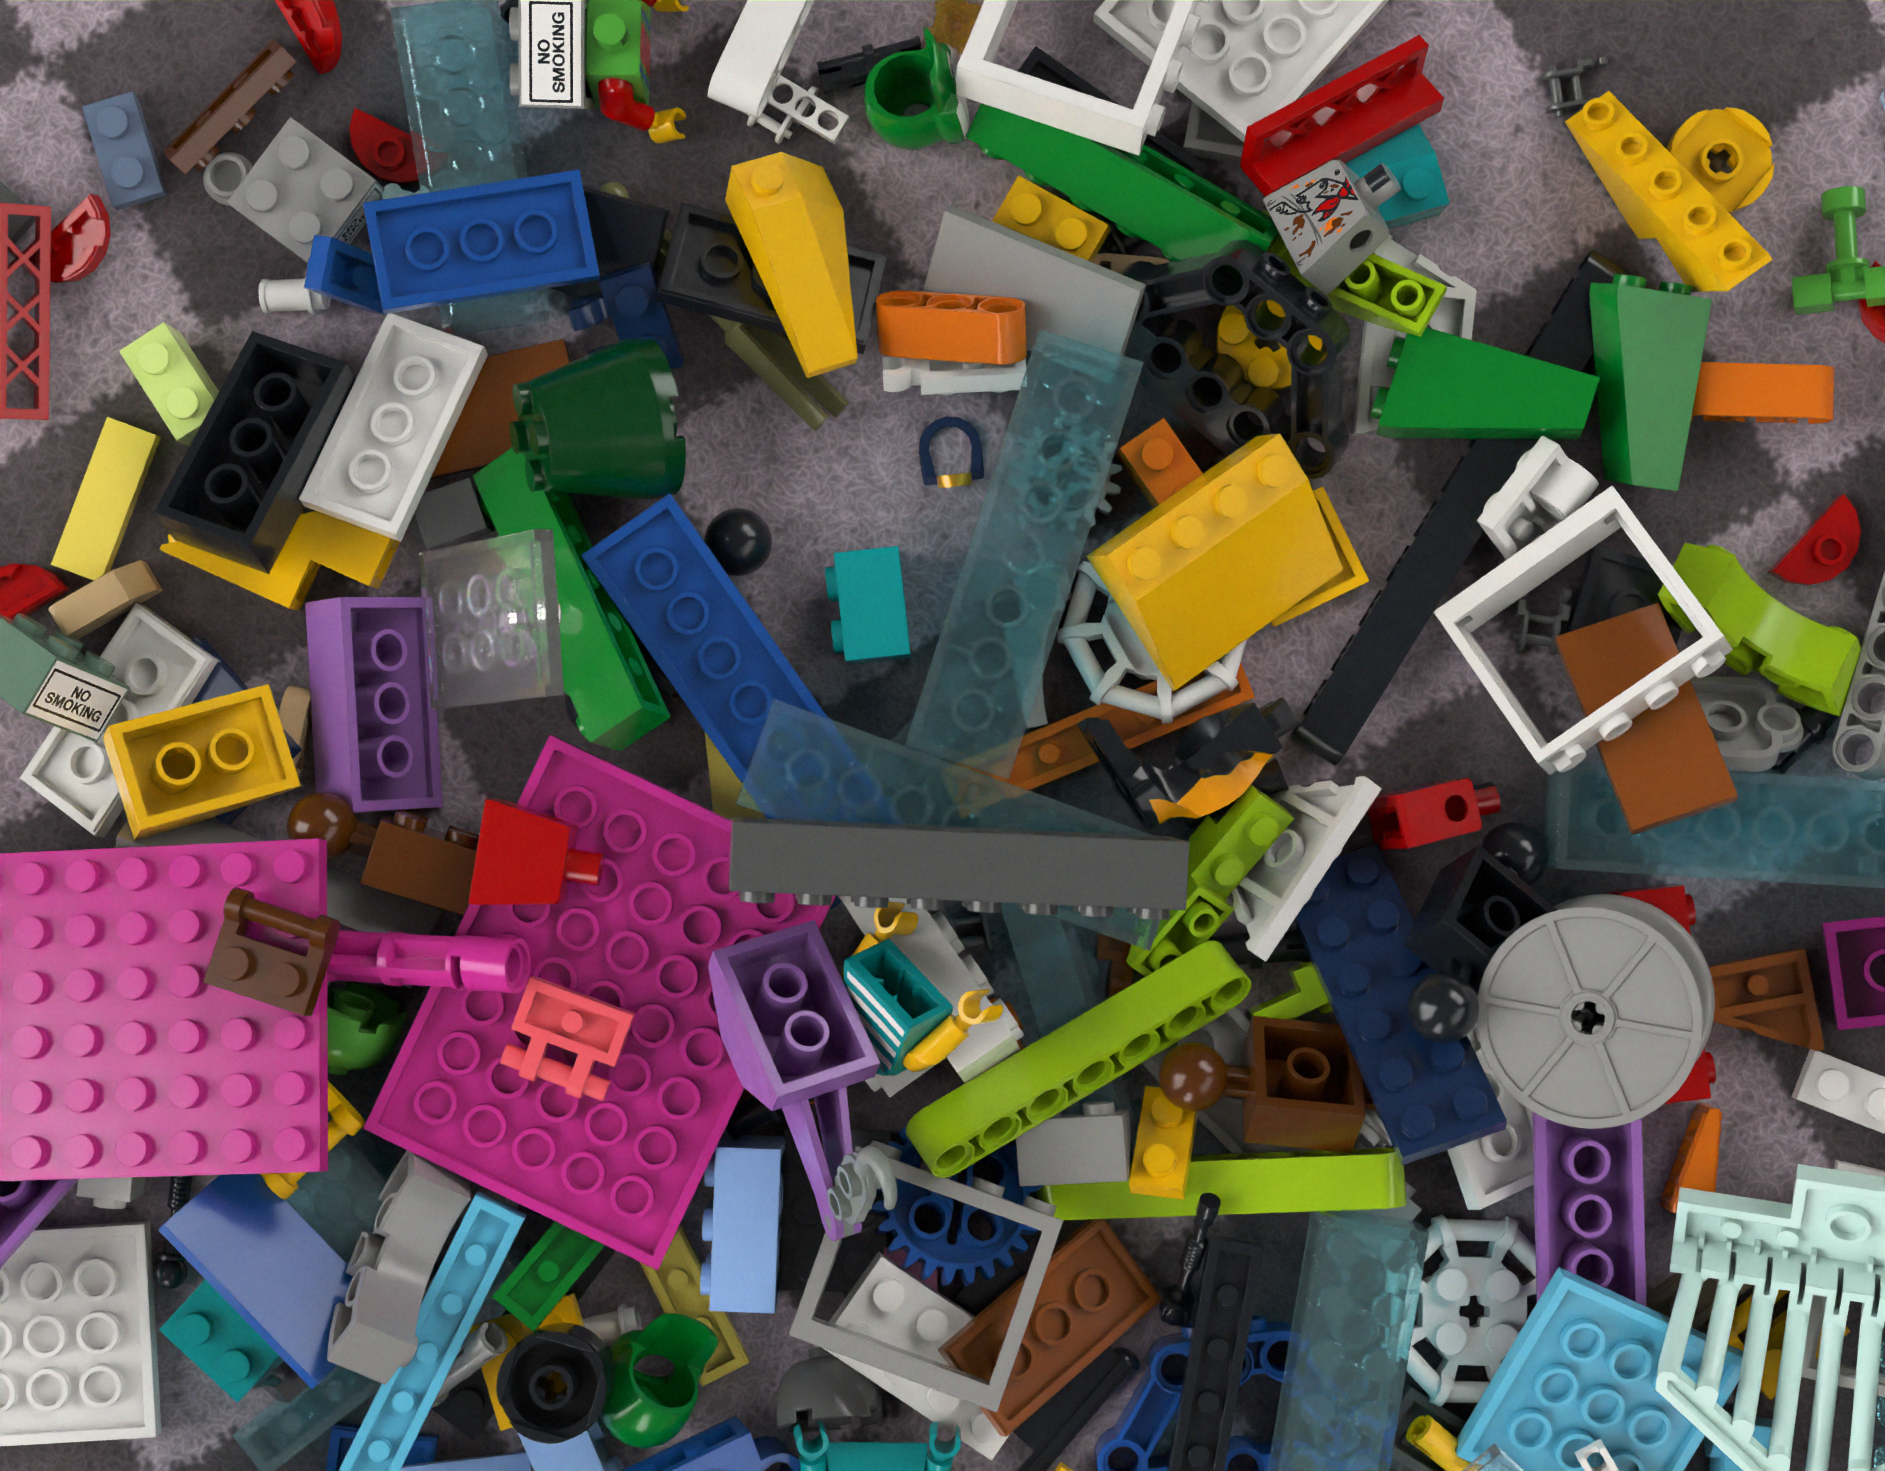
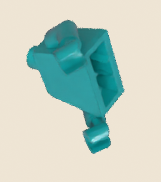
M818 1421L819 1435L811 1441L803 1440L799 1424L793 1430L796 1446L800 1453L801 1471H951L953 1457L961 1448L960 1427L956 1425L955 1436L951 1440L941 1441L937 1438L938 1422H933L929 1428V1452L928 1443L829 1442L824 1423Z

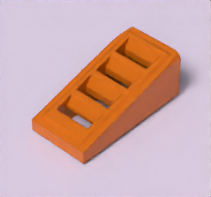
M1697 1103L1692 1112L1661 1196L1660 1206L1669 1212L1677 1213L1680 1187L1716 1193L1722 1112L1719 1108L1708 1103Z

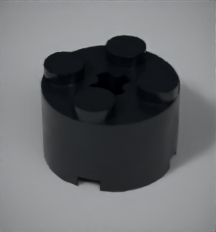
M562 1322L537 1328L536 1331L526 1336L506 1355L498 1372L496 1384L497 1397L500 1406L502 1405L505 1414L510 1420L509 1423L522 1436L547 1444L561 1443L585 1432L606 1410L613 1393L616 1368L612 1350L607 1343L603 1342L591 1330L577 1324ZM555 1371L562 1374V1382L568 1384L560 1393L553 1391L554 1382L546 1378Z

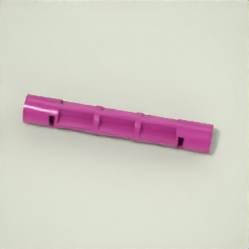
M339 930L327 968V982L353 981L384 983L389 986L419 985L452 987L456 990L519 993L524 989L529 978L531 966L530 951L527 943L520 938L468 935L453 937L416 935L393 931L379 933Z

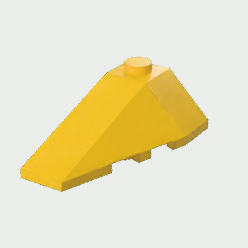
M783 152L733 165L725 197L726 204L806 377L810 378L855 364L858 355L844 211L824 168Z

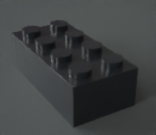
M254 331L251 332L154 511V514L175 541L264 573H270L304 508L299 497L356 380L346 362Z

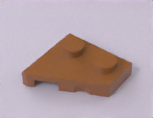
M1795 948L1708 965L1715 994L1713 1022L1815 1051L1825 1050L1805 949Z

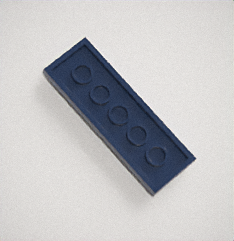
M1378 844L1337 857L1293 922L1401 1165L1505 1130L1507 1119L1468 1036L1466 1035L1461 1040L1453 1043H1435L1417 1033L1409 1020L1407 1002L1411 990L1422 978L1438 972L1404 945L1414 925V921Z

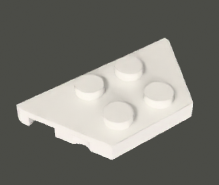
M1389 234L1388 238L1373 252L1374 254L1447 287V291L1427 328L1472 340L1477 290L1456 276L1451 277L1443 273L1437 264L1421 254L1415 255L1391 239L1393 236ZM1364 321L1352 435L1361 436L1377 430L1379 419L1370 417L1379 386L1389 389L1396 370L1386 367L1395 336L1406 338L1407 333Z
M1365 776L1356 777L1354 785L1340 787L1331 780L1315 782L1308 787L1292 785L1288 786L1289 790L1281 791L1274 796L1273 800L1284 807L1294 817V820L1231 892L1234 897L1233 908L1237 920L1246 925L1251 938L1245 942L1247 949L1265 962L1304 904L1308 902L1314 889L1332 862L1339 856L1344 844L1382 788Z

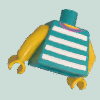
M888 902V908H876L874 923L877 930L874 934L868 932L852 956L844 960V967L841 973L842 981L880 1061L876 1074L882 1076H895L907 1069L911 1072H919L940 1063L969 1037L967 1029L970 1026L995 1022L1003 1011L1002 1005H992L981 1012L980 1001L990 991L989 989L964 993L958 1003L959 1014L956 1017L952 1015L954 1006L890 940L892 935H910L917 928L918 915L914 912H901L905 904L900 902Z

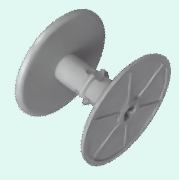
M1614 894L1580 896L1554 906L1558 910L1546 913L1526 923L1510 935L1491 958L1480 983L1477 997L1479 1001L1477 1030L1479 1041L1490 1069L1507 1092L1519 1103L1541 1117L1559 1124L1585 1129H1603L1628 1124L1647 1116L1665 1104L1679 1090L1708 1041L1714 1020L1715 994L1712 976L1702 951L1685 928L1670 915L1649 903L1627 896Z

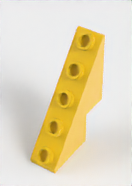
M1607 91L1599 98L1591 99L1584 105L1582 110L1565 121L1637 238H1656L1683 283L1693 286L1692 292L1729 291L1773 260L1769 253L1610 91Z
M302 510L269 574L175 541L170 534L168 535L169 543L161 545L159 550L286 608L300 611L321 565L367 586L379 589L400 541L318 511L304 513Z

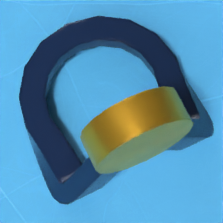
M946 416L934 420L925 428L919 441V458L925 485L938 484V488L971 485L973 484L972 480L984 478L982 444L978 432L969 422L959 417ZM956 427L964 431L969 437L972 445L971 471L969 473L944 476L935 475L929 453V443L932 436L939 429Z

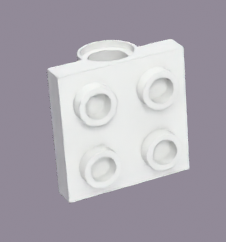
M1542 435L1534 447L1521 456L1514 473L1501 490L1488 499L1483 513L1477 519V522L1507 560L1581 508L1598 487L1599 483L1590 472L1569 459L1558 443Z

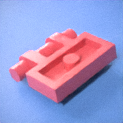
M531 976L511 1030L530 1036L531 1040L527 1050L508 1043L502 1054L500 1064L519 1070V1076L535 1082L538 1077L566 1088V1094L579 1099L583 1095H587L604 1101L611 1081L592 1074L595 1060L612 1067L618 1064L636 1013L536 976ZM549 1043L577 1053L574 1066L572 1067L545 1057Z

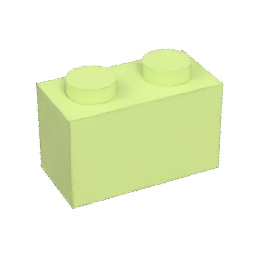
M163 322L119 352L176 441L190 446L219 391L181 332Z

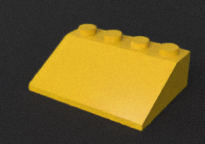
M1280 433L1254 437L1087 555L1090 563L1172 690H1177L1343 570L1310 482Z

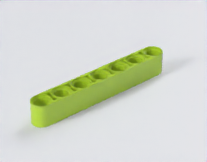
M1207 941L924 1107L909 1120L906 1126V1135L935 1177L946 1178L955 1175L1233 1009L1248 995L1251 989V981L1220 942Z
M1394 1147L1353 1148L1352 1153L1302 1150L1191 1155L1184 1200L1130 1193L1129 1180L1042 1185L1043 1187L1037 1190V1199L1057 1206L1053 1217L1062 1220L1195 1216L1199 1198L1203 1193H1213L1220 1198L1221 1205L1217 1215L1390 1209L1407 1204L1404 1165H1401Z

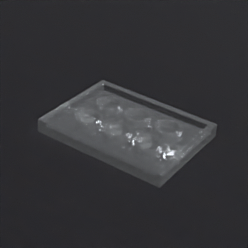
M533 529L419 553L429 710H449L564 695L559 627L562 612L557 598L553 529Z

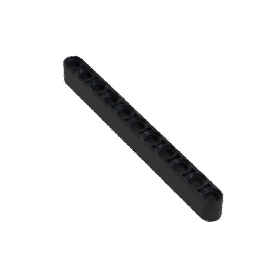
M1594 249L1588 253L1578 269L1581 272L1576 279H1571L1551 311L1553 317L1548 324L1546 322L1543 324L1524 356L1580 372L1586 366L1594 353L1589 298L1591 282L1612 284L1614 274L1636 276ZM1472 439L1468 446L1471 450L1466 457L1462 456L1441 489L1443 495L1438 502L1434 500L1413 534L1416 537L1411 546L1407 545L1386 578L1388 584L1383 591L1379 589L1358 623L1360 626L1359 631L1356 635L1352 634L1330 669L1333 673L1328 680L1324 678L1303 712L1305 718L1300 725L1293 728L1290 739L1334 766L1339 763L1484 531L1477 522V519L1483 513L1486 502L1493 494L1501 490L1514 473L1521 456L1528 450H1531L1539 439Z

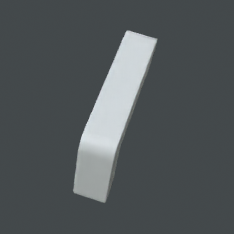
M747 0L713 73L708 89V98L759 118L773 92L815 0Z

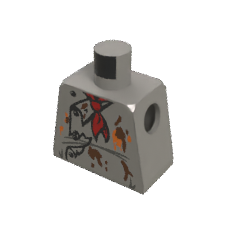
M1332 160L1269 194L1263 199V202L1300 274L1327 295L1388 238L1390 230L1377 207L1399 192L1401 186L1384 163H1381L1360 178L1341 160Z

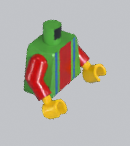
M588 0L585 70L595 107L600 108L602 113L611 120L640 131L648 130L651 139L655 143L662 144L684 139L685 135L679 133L674 125V121L686 119V114L681 108L676 107L655 112L653 107L649 105L650 7L653 6L656 11L664 13L685 12L689 10V6L680 5L678 0Z

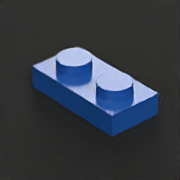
M314 235L311 254L307 263L304 288L367 312L387 315L383 313L372 253L333 237Z

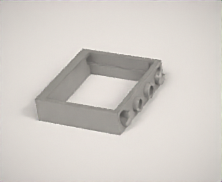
M872 1140L870 1145L879 1147L888 1157L895 1178L1042 1231L991 1380L982 1379L815 1317L842 1239L832 1241L826 1232L789 1336L997 1412L1064 1220L1053 1217L1057 1206L1027 1195L1023 1205L1002 1198L1005 1187L974 1177L971 1186L951 1180V1176L946 1178L935 1177L924 1160H922L920 1168L899 1161L902 1150ZM856 1146L855 1151H860L863 1147Z

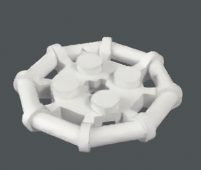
M1082 561L1077 567L1076 571L1079 575L1063 627L1057 630L1058 642L1064 644L1091 692L1090 700L1099 706L1101 703L1109 704L1161 719L1162 724L1173 723L1174 717L1224 690L1232 692L1239 682L1236 676L1247 639L1221 657L1219 661L1214 662L1203 670L1207 676L1172 694L1169 684L1092 564ZM1098 590L1109 596L1106 612L1101 623H1086L1095 591ZM1103 638L1116 661L1106 673L1102 670L1087 642ZM1126 672L1134 674L1143 680L1157 681V696L1120 686L1119 683Z
M1441 1214L1431 1218V1225L1390 1266L1384 1265L1381 1275L1385 1277L1384 1339L1380 1341L1383 1352L1390 1353L1429 1395V1402L1439 1407L1443 1406L1445 1402H1479L1501 1365L1500 1361L1506 1356L1527 1321V1296L1537 1294L1535 1246L1520 1231L1518 1221L1508 1216H1505L1502 1220L1446 1219ZM1456 1241H1490L1486 1256H1459ZM1439 1249L1444 1258L1438 1265L1440 1268L1432 1276H1427L1423 1281L1413 1276L1412 1274ZM1510 1250L1534 1277L1519 1282L1517 1276L1501 1263L1507 1251ZM1406 1289L1417 1292V1325L1406 1327ZM1476 1295L1478 1304L1484 1306V1315L1478 1317L1477 1324L1469 1326V1319L1460 1316L1459 1310L1460 1306L1469 1304L1470 1296ZM1425 1339L1438 1351L1437 1353L1443 1358L1436 1371L1412 1345ZM1458 1365L1485 1366L1489 1382L1455 1381Z

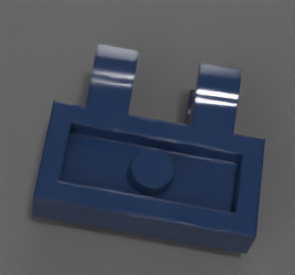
M651 262L601 276L598 283L602 293L570 302L571 309H568L567 312L574 331L589 328L611 317L619 341L629 338H640L641 340L653 338L662 349L671 369L684 366L685 358L666 304L656 301L659 284ZM610 345L601 346L593 350L588 351V355Z

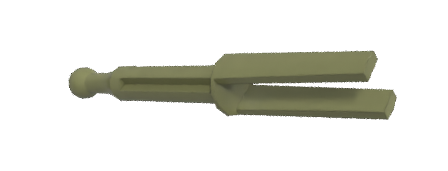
M608 182L600 188V191L629 199L626 188L619 182ZM667 228L665 229L658 263L663 270L673 236ZM709 315L725 331V345L730 347L814 431L820 429L829 416L796 381L835 418L840 416L846 409L849 402L822 374L810 378L806 377L791 342L782 333Z

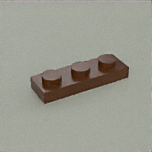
M273 39L163 151L164 154L185 175L193 167L197 171L203 169L219 152L220 148L216 143L229 130L237 133L253 119L257 112L253 106L266 92L273 96L286 86L293 77V72L290 68L297 61Z

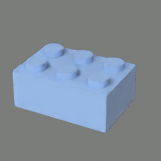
M724 1134L704 1173L705 1187H714V1199L709 1200L708 1208H704L703 1241H712L711 1253H707L706 1262H702L700 1294L710 1295L709 1311L775 1314L781 1296V1290H778L784 1192L783 1154L786 1150V1139H784V1136L742 1135L734 1140L729 1134Z

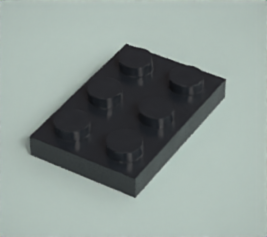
M784 1128L786 1150L783 1154L784 1192L778 1290L804 1291L826 1231L822 1224L813 1189L790 1128ZM817 1129L818 1135H819V1138H820V1142H821V1145H822V1148H823V1152H824V1155H825L824 1146H823V1141H822V1136H821V1131H820V1129ZM851 1130L852 1150L854 1152L856 1146L864 1148L870 1145L872 1140L887 1145L890 1142L891 1132ZM876 1194L873 1204L883 1200V1196ZM868 1212L865 1220L861 1222V1232L842 1239L824 1291L850 1292L878 1251L884 1255V1246H887V1234L876 1235L875 1230L886 1220L885 1215Z

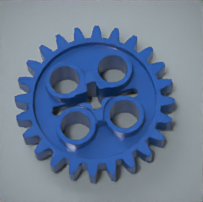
M905 1126L899 1132L905 1146L892 1141L887 1145L903 1151L899 1161L920 1168L921 1156L906 1135ZM1006 1144L974 1163L983 1162L994 1168L997 1175L996 1184L1005 1187L1002 1198L1023 1205L1026 1195L1029 1196L1043 1187L1042 1185L1019 1186L1016 1144L1011 1147ZM974 1164L962 1170L960 1183L968 1186L972 1185ZM957 1174L952 1175L951 1180L956 1181ZM897 1178V1202L894 1209L887 1210L884 1207L883 1190L880 1188L876 1190V1194L883 1196V1200L874 1203L872 1209L869 1210L872 1214L885 1215L886 1220L875 1230L876 1235L892 1233L895 1238L889 1244L886 1252L891 1254L903 1249L907 1253L902 1263L904 1270L912 1266L916 1261L922 1263L921 1280H927L935 1269L940 1270L943 1286H948L952 1282L955 1272H959L965 1286L971 1285L974 1282L975 1269H978L986 1281L990 1280L995 1276L993 1261L1006 1270L1014 1264L1008 1249L1019 1254L1024 1253L1028 1249V1245L1019 1234L1033 1235L1038 1231V1229L964 1203L956 1212V1243L950 1245L947 1242V1233L953 1213V1199ZM919 1208L932 1210L939 1219L938 1232L928 1234L917 1228L914 1222L915 1211ZM979 1215L988 1220L992 1232L989 1240L980 1241L970 1235L967 1227L969 1216Z

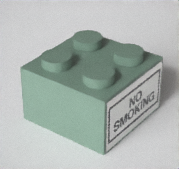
M17 613L14 620L0 615V698L24 715L98 742L130 689L129 686L112 675L116 667L92 652L87 651L83 655L80 651L84 644L76 638L66 637L58 629H55L52 635L45 634L47 630L45 626L21 613Z

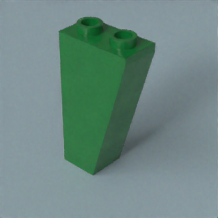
M1614 274L1612 284L1591 282L1589 298L1596 376L1600 377L1597 386L1604 480L1678 491L1712 299L1691 296L1693 286L1681 283L1660 281L1659 290L1645 288L1647 278Z
M1426 327L1421 337L1407 334L1406 338L1395 336L1386 367L1396 370L1389 389L1379 386L1370 417L1379 419L1377 435L1385 438L1540 439L1543 435L1548 439H1579L1585 427L1600 377Z

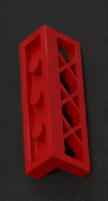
M1417 35L1247 126L1240 168L1261 193L1267 197L1269 194L1332 160H1341L1345 164L1441 111L1444 97L1422 74L1429 48L1428 43L1420 35Z
M0 203V419L49 420L51 206ZM8 215L35 217V240L22 252L8 238ZM8 251L15 258L10 264H8ZM34 253L35 266L28 259ZM21 265L35 279V293L22 306L7 291L8 277ZM7 305L14 311L8 319ZM34 306L35 320L28 314ZM20 319L34 332V347L21 359L7 346V331ZM7 359L14 365L8 372ZM33 360L34 373L27 367ZM20 372L34 386V409L6 408L7 385Z

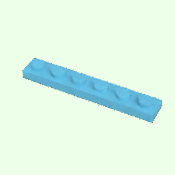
M480 1191L475 1194L421 1303L415 1334L418 1337L415 1355L406 1367H399L386 1385L381 1384L339 1471L401 1470L527 1214Z

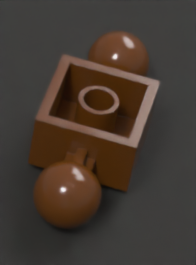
M328 792L309 794L300 799L292 808L287 821L289 839L327 840V860L335 859L346 851L367 857L368 860L361 878V884L461 915L465 914L469 906L468 902L479 840L478 833L453 825H449L447 833L426 827L429 818L403 809H398L394 817L385 814L380 821L379 827L357 821L355 812H352L347 801L338 795Z
M1253 1016L1240 1054L1241 1066L1226 1064L1218 1051L1207 1044L1186 1042L1174 1047L1167 1053L1159 1070V1083L1164 1096L1174 1106L1185 1111L1197 1112L1206 1110L1219 1102L1223 1095L1242 1097L1244 1143L1352 1153L1366 1116L1365 1110H1375L1381 1120L1338 1024Z

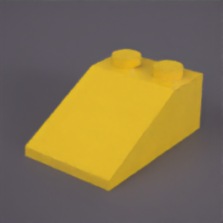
M269 684L109 725L103 736L134 840L188 826L301 786Z

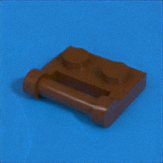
M238 887L233 888L224 904L223 914L225 918L203 983L303 1016H312L340 930L339 921L325 915L313 918L257 900L251 891ZM249 921L308 939L310 947L307 956L245 936Z

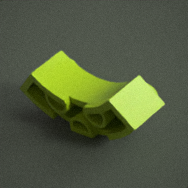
M1685 542L1673 568L1733 649L1724 656V664L1743 676L1754 670L1778 685L1776 693L1806 706L1841 717L1861 652L1857 636L1840 627H1827L1777 601L1748 576L1739 564L1735 554H1732L1727 549L1717 545L1702 547ZM1663 584L1658 593L1662 604L1686 633H1693L1696 627Z

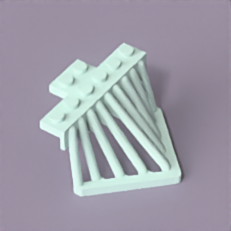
M1798 1164L1792 1204L1680 1187L1669 1272L1681 1273L1682 1275L1659 1358L1655 1389L1743 1471H1790L1793 1435L1813 1295L1824 1296L1825 1305L1805 1471H1828L1850 1301L1861 1302L1847 1471H1885V1463L1871 1469L1882 1333L1885 1322V1177ZM1708 1278L1718 1279L1697 1383H1695L1681 1370V1365L1702 1284ZM1743 1284L1754 1285L1732 1417L1716 1401L1719 1395V1386L1738 1293ZM1780 1289L1790 1291L1769 1449L1767 1450L1752 1435L1755 1430L1773 1307L1778 1290Z

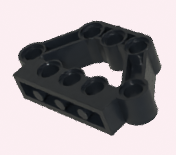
M1246 240L1228 242L1215 253L1159 265L1145 261L1134 262L1120 273L1146 284L1143 294L1144 303H1140L1120 365L1121 368L1227 456L1256 436L1280 433L1308 479L1322 478L1331 471L1349 444V432L1346 424L1342 421L1343 354L1350 345L1351 331L1348 323L1333 309L1331 301L1324 293L1316 288L1306 287L1290 273L1289 266L1279 256L1270 252L1265 253L1257 245ZM1225 265L1236 268L1242 275L1243 283L1232 280L1226 273ZM1267 300L1280 304L1284 310L1285 317L1273 314L1268 309ZM1217 303L1225 306L1234 305L1245 314L1244 319L1247 328L1253 335L1262 340H1276L1287 349L1286 354L1291 364V417L1285 413L1283 401L1276 392L1269 388H1255L1244 379L1242 366L1235 358L1228 354H1214L1203 345L1204 340L1201 332L1194 324L1187 320H1173L1167 314ZM1308 335L1317 336L1322 339L1326 344L1327 351L1315 349L1310 344ZM1165 343L1175 346L1180 352L1181 359L1170 355L1166 350ZM1205 377L1216 380L1220 384L1222 392H1216L1211 389ZM1246 411L1257 414L1264 426L1252 423L1247 417ZM1307 438H1315L1320 441L1326 452L1313 449L1308 443Z

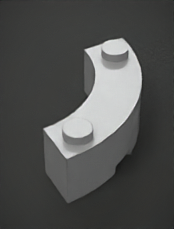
M408 1150L405 1152L378 1197L379 1200L383 1201V1204L377 1213L373 1233L361 1232L351 1256L346 1274L353 1276L347 1289L345 1304L338 1303L335 1306L330 1328L327 1361L384 1385L388 1383L399 1367L404 1368L411 1362L418 1346V1337L415 1336L416 1326L430 1274L456 1221L460 1222L463 1220L474 1197L473 1192L470 1190L469 1179Z

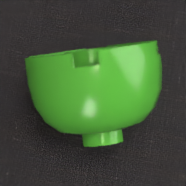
M348 981L346 988L342 989L329 987L330 982H327L328 1073L345 1075L349 1070L358 1071L378 1065L393 1050L400 1037L407 1017L406 1012L398 1015L400 1003L397 1000L367 985Z

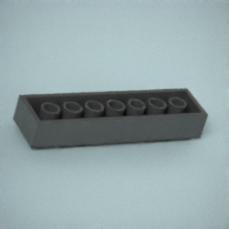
M731 817L728 886L729 891H739L740 901L750 903H774L775 893L795 894L797 904L831 905L832 895L851 896V902H854V906L868 908H888L889 898H906L907 904H910L912 909L945 910V900L962 901V906L968 907L967 910L973 912L999 913L1002 909V903H1017V908L1024 909V913L1057 915L1058 905H1072V911L1080 912L1081 916L1114 917V907L1127 908V913L1136 914V918L1170 919V910H1186L1189 842L1172 836Z

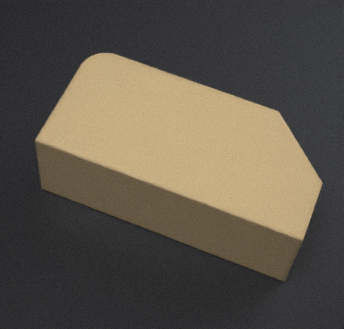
M139 560L106 573L54 603L48 610L61 633L66 637H73L78 640L129 611L135 603L141 604L162 592L163 589L148 563Z

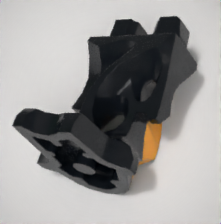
M1283 697L1274 702L1267 703L1260 709L1252 702L1203 717L1194 722L1182 735L1166 770L1154 767L1127 748L1108 719L1101 720L1099 717L1085 718L1076 725L1109 775L1112 787L1116 793L1125 801L1138 821L1149 831L1170 818H1199L1213 813L1243 795L1259 775L1266 762L1283 748L1278 738L1300 723Z

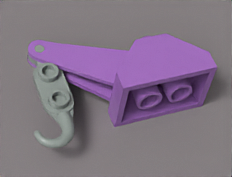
M815 920L712 951L708 969L720 1035L741 1085L771 1111L782 1108L813 1189L822 1224L828 1237L832 1241H837L861 1232V1222L865 1220L869 1210L872 1209L877 1189L882 1188L884 1207L887 1210L894 1209L897 1202L896 1178L890 1161L883 1150L875 1145H868L860 1151L853 1152L846 1086L873 1078L878 1070L880 1061ZM813 1097L815 1100L825 1155L823 1152V1148L820 1142L818 1131L808 1099Z

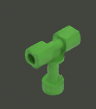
M1843 186L1823 192L1821 194L1822 217L1826 220L1834 221L1836 260L1826 264V273L1792 277L1793 304L1796 315L1835 311L1834 302L1866 299L1868 307L1885 305V266L1870 268V261L1868 259L1858 258L1856 218L1866 213L1865 190L1856 186Z

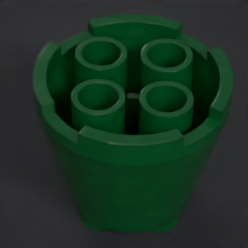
M653 338L621 340L529 381L513 385V402L518 414V421H512L509 424L510 440L516 454L524 453L525 475L531 492L552 491L654 500L664 498L669 493L676 495L680 491L685 475L686 441L682 435L676 436L677 418L671 400L676 399L679 395L669 363L662 349Z

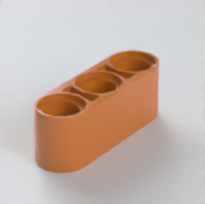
M910 290L889 291L876 297L878 351L883 355L983 364H1012L1022 361L1027 356L1026 306L1023 300L1002 296Z
M1701 362L1691 421H1693V416H1703V421L1745 422V417H1756V422L1798 423V419L1808 418V424L1833 422L1835 367L1805 364Z

